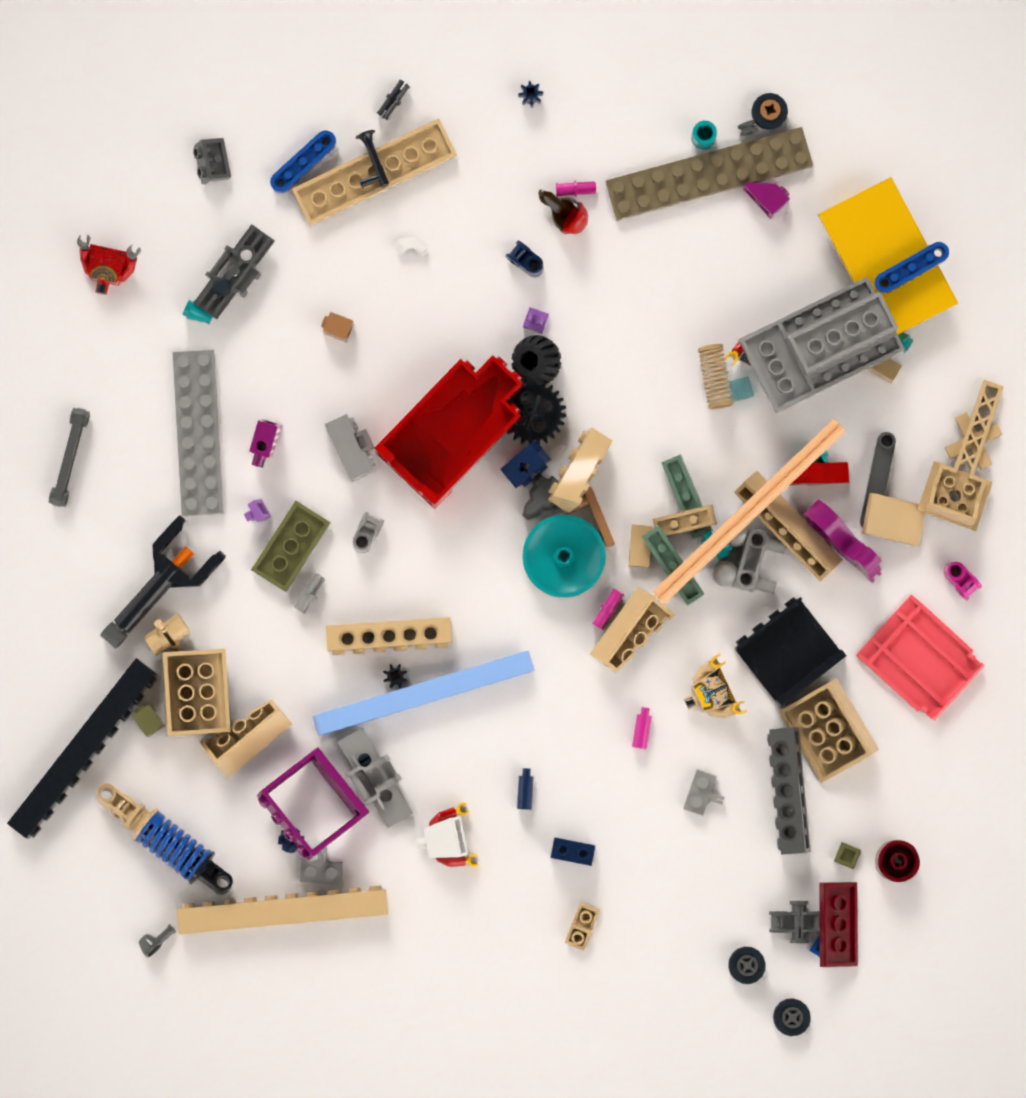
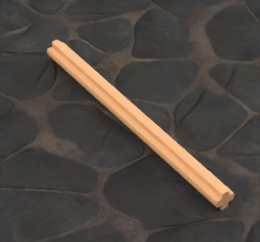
M833 419L653 591L655 596L663 604L670 600L846 432L843 427Z

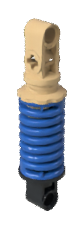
M109 783L102 784L98 788L97 802L115 818L124 822L126 829L134 832L132 838L134 842H142L144 848L149 847L151 853H155L157 858H162V861L168 863V866L174 868L177 873L180 872V875L189 881V884L192 885L199 879L219 895H224L230 891L233 884L232 876L212 861L215 856L214 851L203 849V844H198L195 847L197 844L196 839L188 842L191 835L186 834L182 837L185 831L180 829L176 832L178 829L176 824H173L170 828L172 824L170 819L163 823L165 815L159 812L157 808L152 812L148 811L142 803L140 805L136 804L129 796L123 794ZM108 791L112 794V797L104 799L101 793ZM224 879L227 881L228 886L225 888L219 887L217 881Z

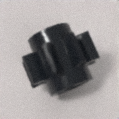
M390 664L391 670L389 672L383 671L387 675L383 682L390 681L391 689L394 684L401 688L400 683L408 681L403 676L407 673V670L401 671V664L397 668H393ZM399 671L398 674L401 676V679H396L395 682H392L390 674Z

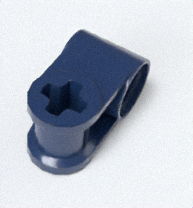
M517 240V245L505 257L529 276L539 277L544 271L542 259L523 242ZM537 262L540 264L538 270L533 271L529 268V265Z

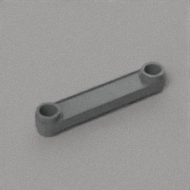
M73 408L70 415L69 423L72 424L56 488L52 487L49 495V503L54 506L66 507L69 491L66 490L83 427H87L90 418V412L86 411V409Z
M890 432L881 433L876 441L860 517L862 528L869 493L885 496L896 444L895 436ZM882 437L890 438L891 445L889 447L882 444Z

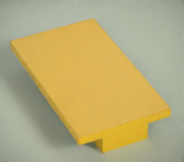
M892 177L818 214L853 283L868 276L876 293L878 291L874 287V281L880 273L928 247ZM939 265L890 293H881L899 328L896 331L897 335L958 305V301ZM881 281L883 287L888 286L887 281Z

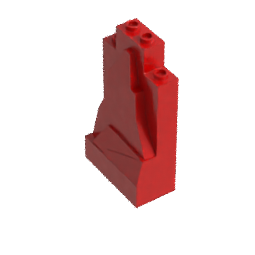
M492 355L476 373L474 372L475 367L468 360L464 362L460 359L374 448L375 453L434 509L452 493V489L521 417L519 408L512 402L510 405L507 402L523 386L521 382L522 377L515 371L511 373L506 368L507 363L499 356L495 358Z

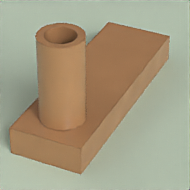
M590 486L581 497L583 499L581 504L571 512L566 513L568 515L591 506L607 547L615 545V542L594 491Z

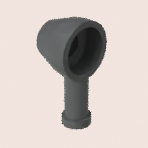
M169 924L156 938L150 934L144 935L138 942L142 953L146 958H149L160 949L166 939L177 931Z

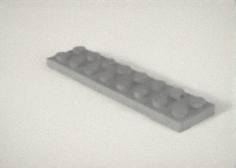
M214 350L172 352L182 516L224 514Z

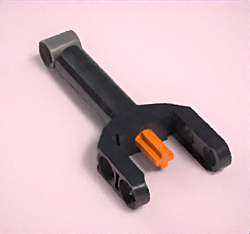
M181 515L152 544L155 573L153 577L114 619L115 623L111 622L100 634L115 649L127 638L128 635L126 633H130L170 588L200 587L226 558L222 551L217 552L189 580V576L181 569L194 556L190 549L185 546L172 561L164 554L161 555L162 551L182 530L186 520Z

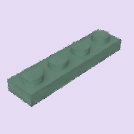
M680 454L661 462L681 511L703 507L682 455ZM709 526L690 531L694 539L713 531V529Z
M659 525L642 535L643 540L667 576L672 574L683 563V560ZM694 577L678 591L687 606L704 595L703 590Z

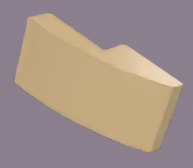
M581 901L565 943L584 951L600 909Z

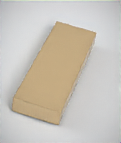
M713 504L652 519L654 528L659 525L667 537L717 525Z

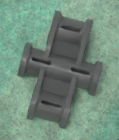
M790 901L792 912L769 911V915H771V928L769 932H792L790 943H809L807 932L820 933L819 911L806 912L808 901Z

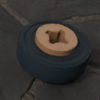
M762 94L753 103L751 109L752 118L755 120V124L762 129H777L787 119V104L778 94Z

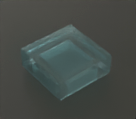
M749 376L729 382L734 402L754 397Z

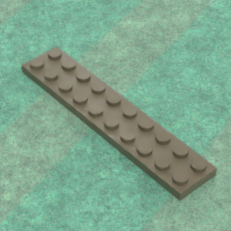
M799 127L606 180V186L616 221L742 187L747 182L757 183L813 167V162L803 128Z

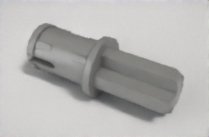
M315 574L306 589L303 588L302 591L304 592L294 605V608L305 614L313 599L317 598L316 595L324 584L325 578Z

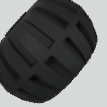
M533 335L521 340L514 348L511 358L513 360V363H511L512 369L522 377L521 381L526 384L527 382L534 385L535 382L540 386L545 384L544 381L548 384L554 380L559 373L562 363L560 362L561 353L557 345L552 340L541 335Z

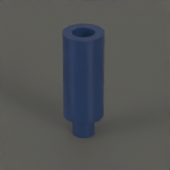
M523 768L522 776H519L517 809L532 810L534 777L530 776V768Z

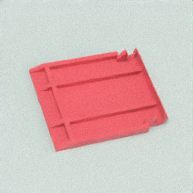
M912 595L908 597L856 654L865 665L916 711L921 709L934 721L985 666L971 654L973 649Z

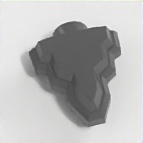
M538 473L532 481L533 486L529 491L530 499L525 504L522 514L527 521L538 517L543 511H551L556 507L555 504L548 501L551 495L548 492L554 482H558L555 477L551 476L547 479Z

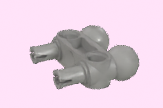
M746 526L728 543L732 547L742 546L737 566L730 561L718 562L713 568V579L722 587L732 585V587L740 590L753 592V590L758 589L773 594L777 582L759 577L764 553L766 550L785 554L787 547L780 540L770 538L768 532ZM756 534L760 537L759 545L752 543V535ZM742 574L749 576L750 582L748 585L741 583L740 578Z

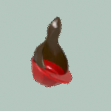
M539 190L540 201L551 208L553 222L561 233L578 234L585 229L588 224V212L581 202H577L572 198L559 199L552 192Z

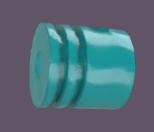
M706 120L698 122L691 134L693 145L701 150H706L713 146L717 136L716 126Z

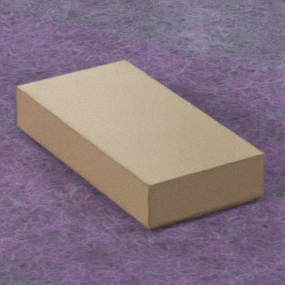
M632 524L628 566L649 568L651 550L643 540L642 535L652 530L653 526Z

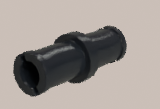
M400 79L392 92L386 95L387 99L376 112L381 116L387 110L382 117L385 120H388L396 106L401 104L400 100L410 88L406 83L402 90H400L404 84V81Z

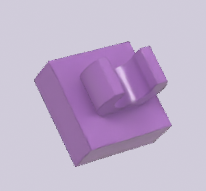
M529 307L523 328L542 334L549 314Z
M262 499L253 500L247 504L250 508V511L244 514L247 522L255 519L257 522H261L272 517Z

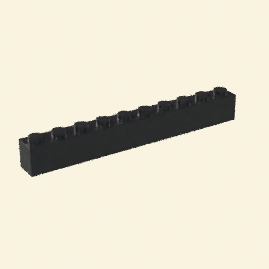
M138 658L132 662L7 822L10 827L26 839H30L31 836L33 838L37 836L42 829L39 827L44 820L48 821L54 814L52 809L57 803L60 805L66 799V791L70 787L74 788L80 780L78 777L83 770L86 772L93 764L91 759L94 755H99L105 749V741L109 737L112 739L119 730L117 728L121 721L125 722L132 714L130 709L133 705L138 706L145 697L143 695L144 691L147 688L151 689L158 679L155 677L158 674Z

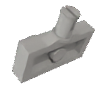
M697 769L683 809L703 816L706 806L710 801L722 805L723 801L721 800H724L725 797L713 793V786L717 776Z
M326 847L323 849V855L322 851L318 853V859L312 861L301 860L300 882L342 884L343 862H332L326 859Z

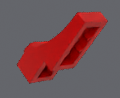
M848 462L812 463L789 486L849 483Z

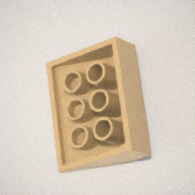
M226 649L163 652L161 659L166 737L231 732Z
M837 678L779 711L788 728L799 727L801 750L821 783L879 750Z

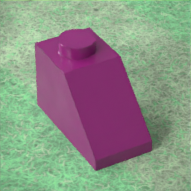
M747 182L743 187V190L770 219L787 205L790 200L788 191L783 186L779 187L777 184Z

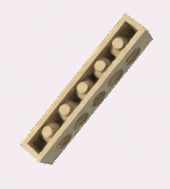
M451 618L326 626L327 651L332 652V655H343L346 650H353V654L365 653V649H373L374 652H386V648L394 647V651L407 650V646H415V649H427V645L436 644V648H446L448 643H452ZM433 628L436 630L437 635L434 639H427L425 637L427 629ZM410 629L416 632V637L412 641L404 638V633ZM367 632L374 634V641L370 644L363 641V636ZM385 632H394L395 639L392 642H386L383 638ZM345 634L353 635L354 640L352 644H343L342 638Z

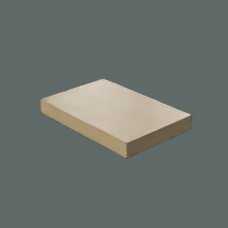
M869 493L862 534L911 546H919L925 513L917 510L919 504Z

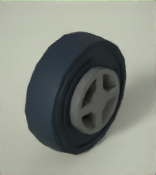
M744 946L736 949L728 961L730 975L742 984L757 982L762 978L766 968L764 956L753 947Z
M790 998L779 1002L773 1013V1021L776 1028L782 1034L798 1036L809 1027L811 1016L806 1004L801 1000Z

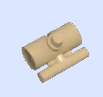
M177 613L164 623L161 619L154 622L156 628L144 636L148 646L157 656L167 648L173 649L174 652L181 651L182 647L179 644V640L189 634L190 630L179 613Z

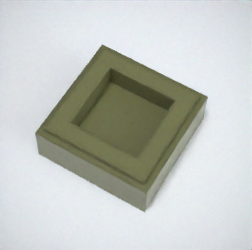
M841 842L834 862L854 869L861 850Z

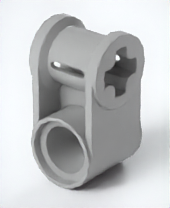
M368 512L364 513L353 537V547L357 552L366 553L371 549L385 520H378L369 516ZM365 538L368 544L366 547L360 548L356 544L357 540Z

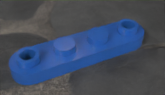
M328 130L319 132L272 175L270 179L272 189L277 193H285L335 148V135ZM324 139H328L330 141L328 145L322 144ZM283 180L285 184L278 186V181Z
M935 242L883 271L875 278V289L882 294L890 293L943 263L949 256L948 246L943 242ZM935 250H939L941 252L940 257L935 256ZM881 281H887L888 286L883 287Z

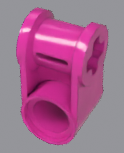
M952 562L945 566L944 576L966 601L977 588H982V584L962 563ZM952 566H956L959 569L957 577H953L950 573Z

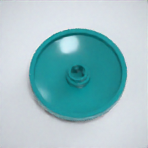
M555 515L538 523L528 534L523 547V566L530 581L540 591L559 598L574 597L589 590L600 578L605 565V547L597 530L587 521L572 515Z

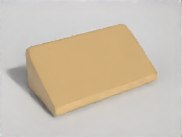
M889 358L868 368V370L892 383L902 365Z

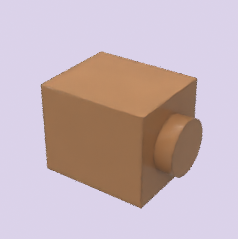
M330 312L329 316L324 317L321 327L324 328V334L347 343L354 326V321Z

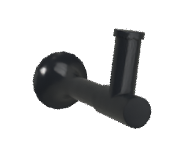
M375 130L362 132L355 138L360 139L365 144L376 173L373 176L359 180L362 188L379 182L381 188L389 185L384 168L380 163L373 144L372 136Z

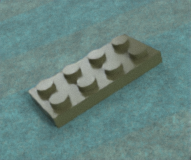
M295 500L251 570L287 592L331 522Z

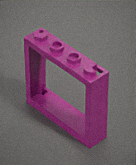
M319 747L257 794L259 804L264 809H268L272 814L273 822L283 828L285 837L290 842H294L298 847L297 851L300 856L308 861L370 813ZM310 762L314 764L355 816L314 849H311L269 795L270 792Z

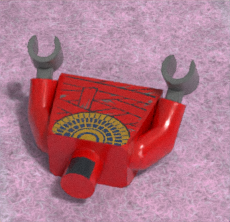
M79 235L77 244L80 247V261L85 274L88 275L90 280L97 282L95 293L107 295L109 284L119 286L121 282H125L134 273L137 256L141 252L140 247L136 250V253L132 251V244L126 251L90 244L89 247L91 237L87 235V242H83L81 235Z

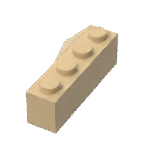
M594 428L581 433L577 440L580 444L577 449H572L568 456V459H570L568 465H564L558 474L560 476L557 483L554 482L548 491L551 494L548 501L568 513L581 504L583 500L581 497L590 486L587 481H591L598 470L596 464L602 462L613 441Z
M637 587L590 655L604 666L617 672L635 655L634 651L640 646L643 647L648 642L647 638L654 631L658 632L663 627L662 623L667 619L671 620L675 614L653 595Z
M271 699L249 712L247 718L237 719L232 722L231 732L214 733L215 737L210 740L204 739L200 744L213 762L229 778L291 726L292 723Z

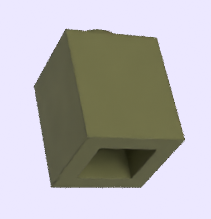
M145 704L141 705L135 710L136 714L132 716L147 737L152 736L165 726L164 721L150 704L147 706Z

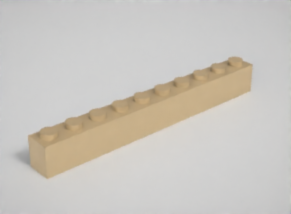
M380 885L369 886V891H361L360 887L348 888V893H340V889L327 890V895H319V891L306 892L307 897H298V893L285 894V899H277V895L265 896L264 901H257L256 897L244 898L243 903H236V899L223 900L222 905H215V901L202 902L201 907H194V903L181 904L182 908L176 909L178 934L388 915L386 889H381Z

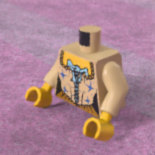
M721 654L715 655L709 662L701 666L693 678L694 685L691 686L694 694L684 698L688 710L700 706L703 713L707 712L709 716L720 718L747 712V710H740V704L745 702H736L720 667L726 661L723 663L717 661V657Z

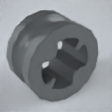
M755 120L744 122L738 126V129L741 130V137L758 131V128L754 126Z

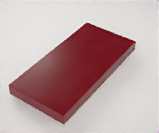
M819 882L820 967L858 966L857 882Z

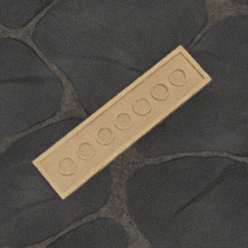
M438 118L375 149L389 181V185L381 188L379 182L364 188L361 187L360 179L362 180L376 174L367 152L292 188L309 226L317 224L456 157L457 154L440 119Z

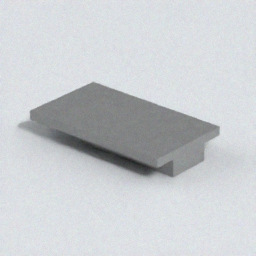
M868 276L738 340L776 414L905 350L896 333L899 328L881 293L875 292Z

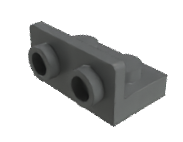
M224 138L203 139L194 145L193 155L197 159V175L201 179V184H207L209 181L229 180L231 178Z

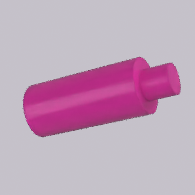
M642 707L641 714H637L632 747L647 749L652 716H649L650 708Z

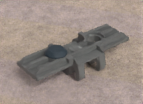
M251 224L236 246L232 249L226 245L224 253L210 272H206L205 276L210 281L193 303L215 319H218L237 292L241 297L245 298L248 294L246 290L252 281L260 278L261 274L256 269V266L275 240ZM244 250H249L252 253V258L248 261L241 258V253ZM231 256L235 257V261L224 276L219 278L217 275Z

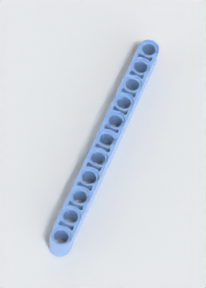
M524 651L314 715L312 718L317 734L321 736L535 671L529 651Z

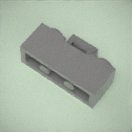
M347 414L326 423V429L351 482L373 473L374 460L371 454L366 455L365 452L375 447L367 430L364 429L356 433L355 430L358 429L354 418L349 419ZM359 437H361L365 445V447L362 449H360V446L356 440Z

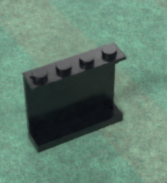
M795 597L791 598L784 604L787 608L781 612L778 609L768 616L770 621L765 625L762 622L752 629L754 633L748 638L746 635L736 641L738 646L734 648L779 707L785 705L847 656L842 649L840 650L811 614L801 601V597L797 600Z

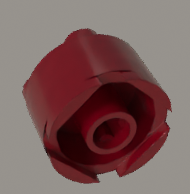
M891 840L884 843L878 849L875 865L883 878L892 882H904L916 875L919 870L920 859L917 850L912 844L902 840ZM900 856L899 860L902 861V864L894 866L893 858Z

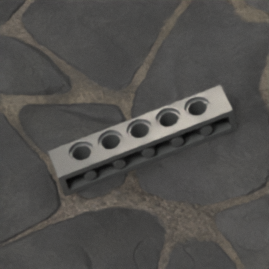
M799 727L769 729L770 734L767 735L768 745L771 746L772 753L769 756L770 766L773 767L774 774L771 777L772 787L775 788L776 795L773 797L774 808L777 809L778 816L775 818L776 829H779L780 837L777 839L778 850H781V855L811 852ZM782 744H786L788 747V752L785 755L780 751ZM785 764L788 765L790 768V772L787 776L784 775L782 772V768ZM787 785L792 789L789 797L784 793V788ZM788 806H791L794 810L792 817L786 814ZM790 827H793L796 831L794 838L788 835Z

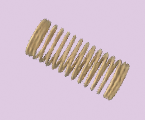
M711 344L698 348L699 357L701 358L699 360L701 362L700 366L703 367L701 371H703L702 375L705 376L703 377V380H705L703 384L706 385L704 389L707 390L705 393L708 394L706 396L708 399L707 403H710L708 404V409L732 406L734 404L732 398L711 402L713 399L730 397L732 394L709 397L714 394L731 392V389L709 392L711 390L728 388L731 385L707 388L712 385L729 383V380L707 383L727 379L729 376L705 379L710 376L727 374L728 371L705 374L725 370L727 367L703 370L708 367L726 365V362L703 365L723 361L724 358L702 361L706 358L724 356L725 353L702 356L704 354L722 352L724 350L723 344Z

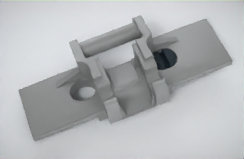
M363 727L337 742L353 770L345 775L351 779L364 801V806L373 802L388 828L413 814L396 785V782L402 780L400 774L396 773L389 761L390 757L388 754L382 757L379 756ZM364 771L377 794L370 797L356 772ZM383 790H389L392 793V798L387 802L380 799V793Z

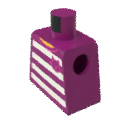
M265 419L258 420L249 452L254 453L251 465L263 468L266 457L270 458L273 456L283 425ZM262 441L266 444L265 450L260 446Z

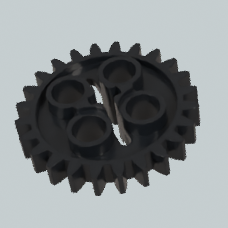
M546 381L541 386L535 382L534 385L526 382V386H522L507 402L509 405L511 402L516 405L520 410L519 414H523L526 417L524 423H515L507 432L508 435L514 433V441L520 437L521 444L528 440V444L537 441L540 445V440L543 439L547 444L548 436L555 439L553 432H561L558 425H565L560 419L567 416L561 413L562 410L566 409V406L560 405L564 398L557 399L560 392L555 391L553 393V385L546 388ZM528 394L533 397L531 404L525 405L522 403L521 399L524 395ZM537 396H541L536 408L538 416H533L530 428L526 430L525 428L530 418L528 410H533ZM543 402H550L552 404V409L549 412L541 410ZM536 421L544 422L545 428L542 431H536L533 428Z

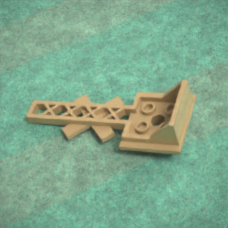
M984 380L971 418H969L967 412L955 417L964 438L945 447L950 459L957 456L954 468L936 461L933 462L917 509L918 511L973 531L977 530L993 482L975 476L974 473L977 464L980 470L992 465L984 448V443L1003 435L998 424L996 423L991 426L1004 386ZM986 387L997 390L994 398L988 400L985 394ZM986 405L989 416L981 418L978 410ZM980 425L982 430L976 432L974 426ZM971 450L973 455L969 456L967 451ZM967 462L970 472L958 470L959 466ZM950 492H957L959 494V501H952L949 497Z

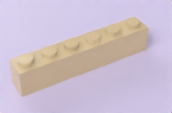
M756 471L734 493L745 504L768 481ZM781 495L774 499L757 516L820 582L843 560Z

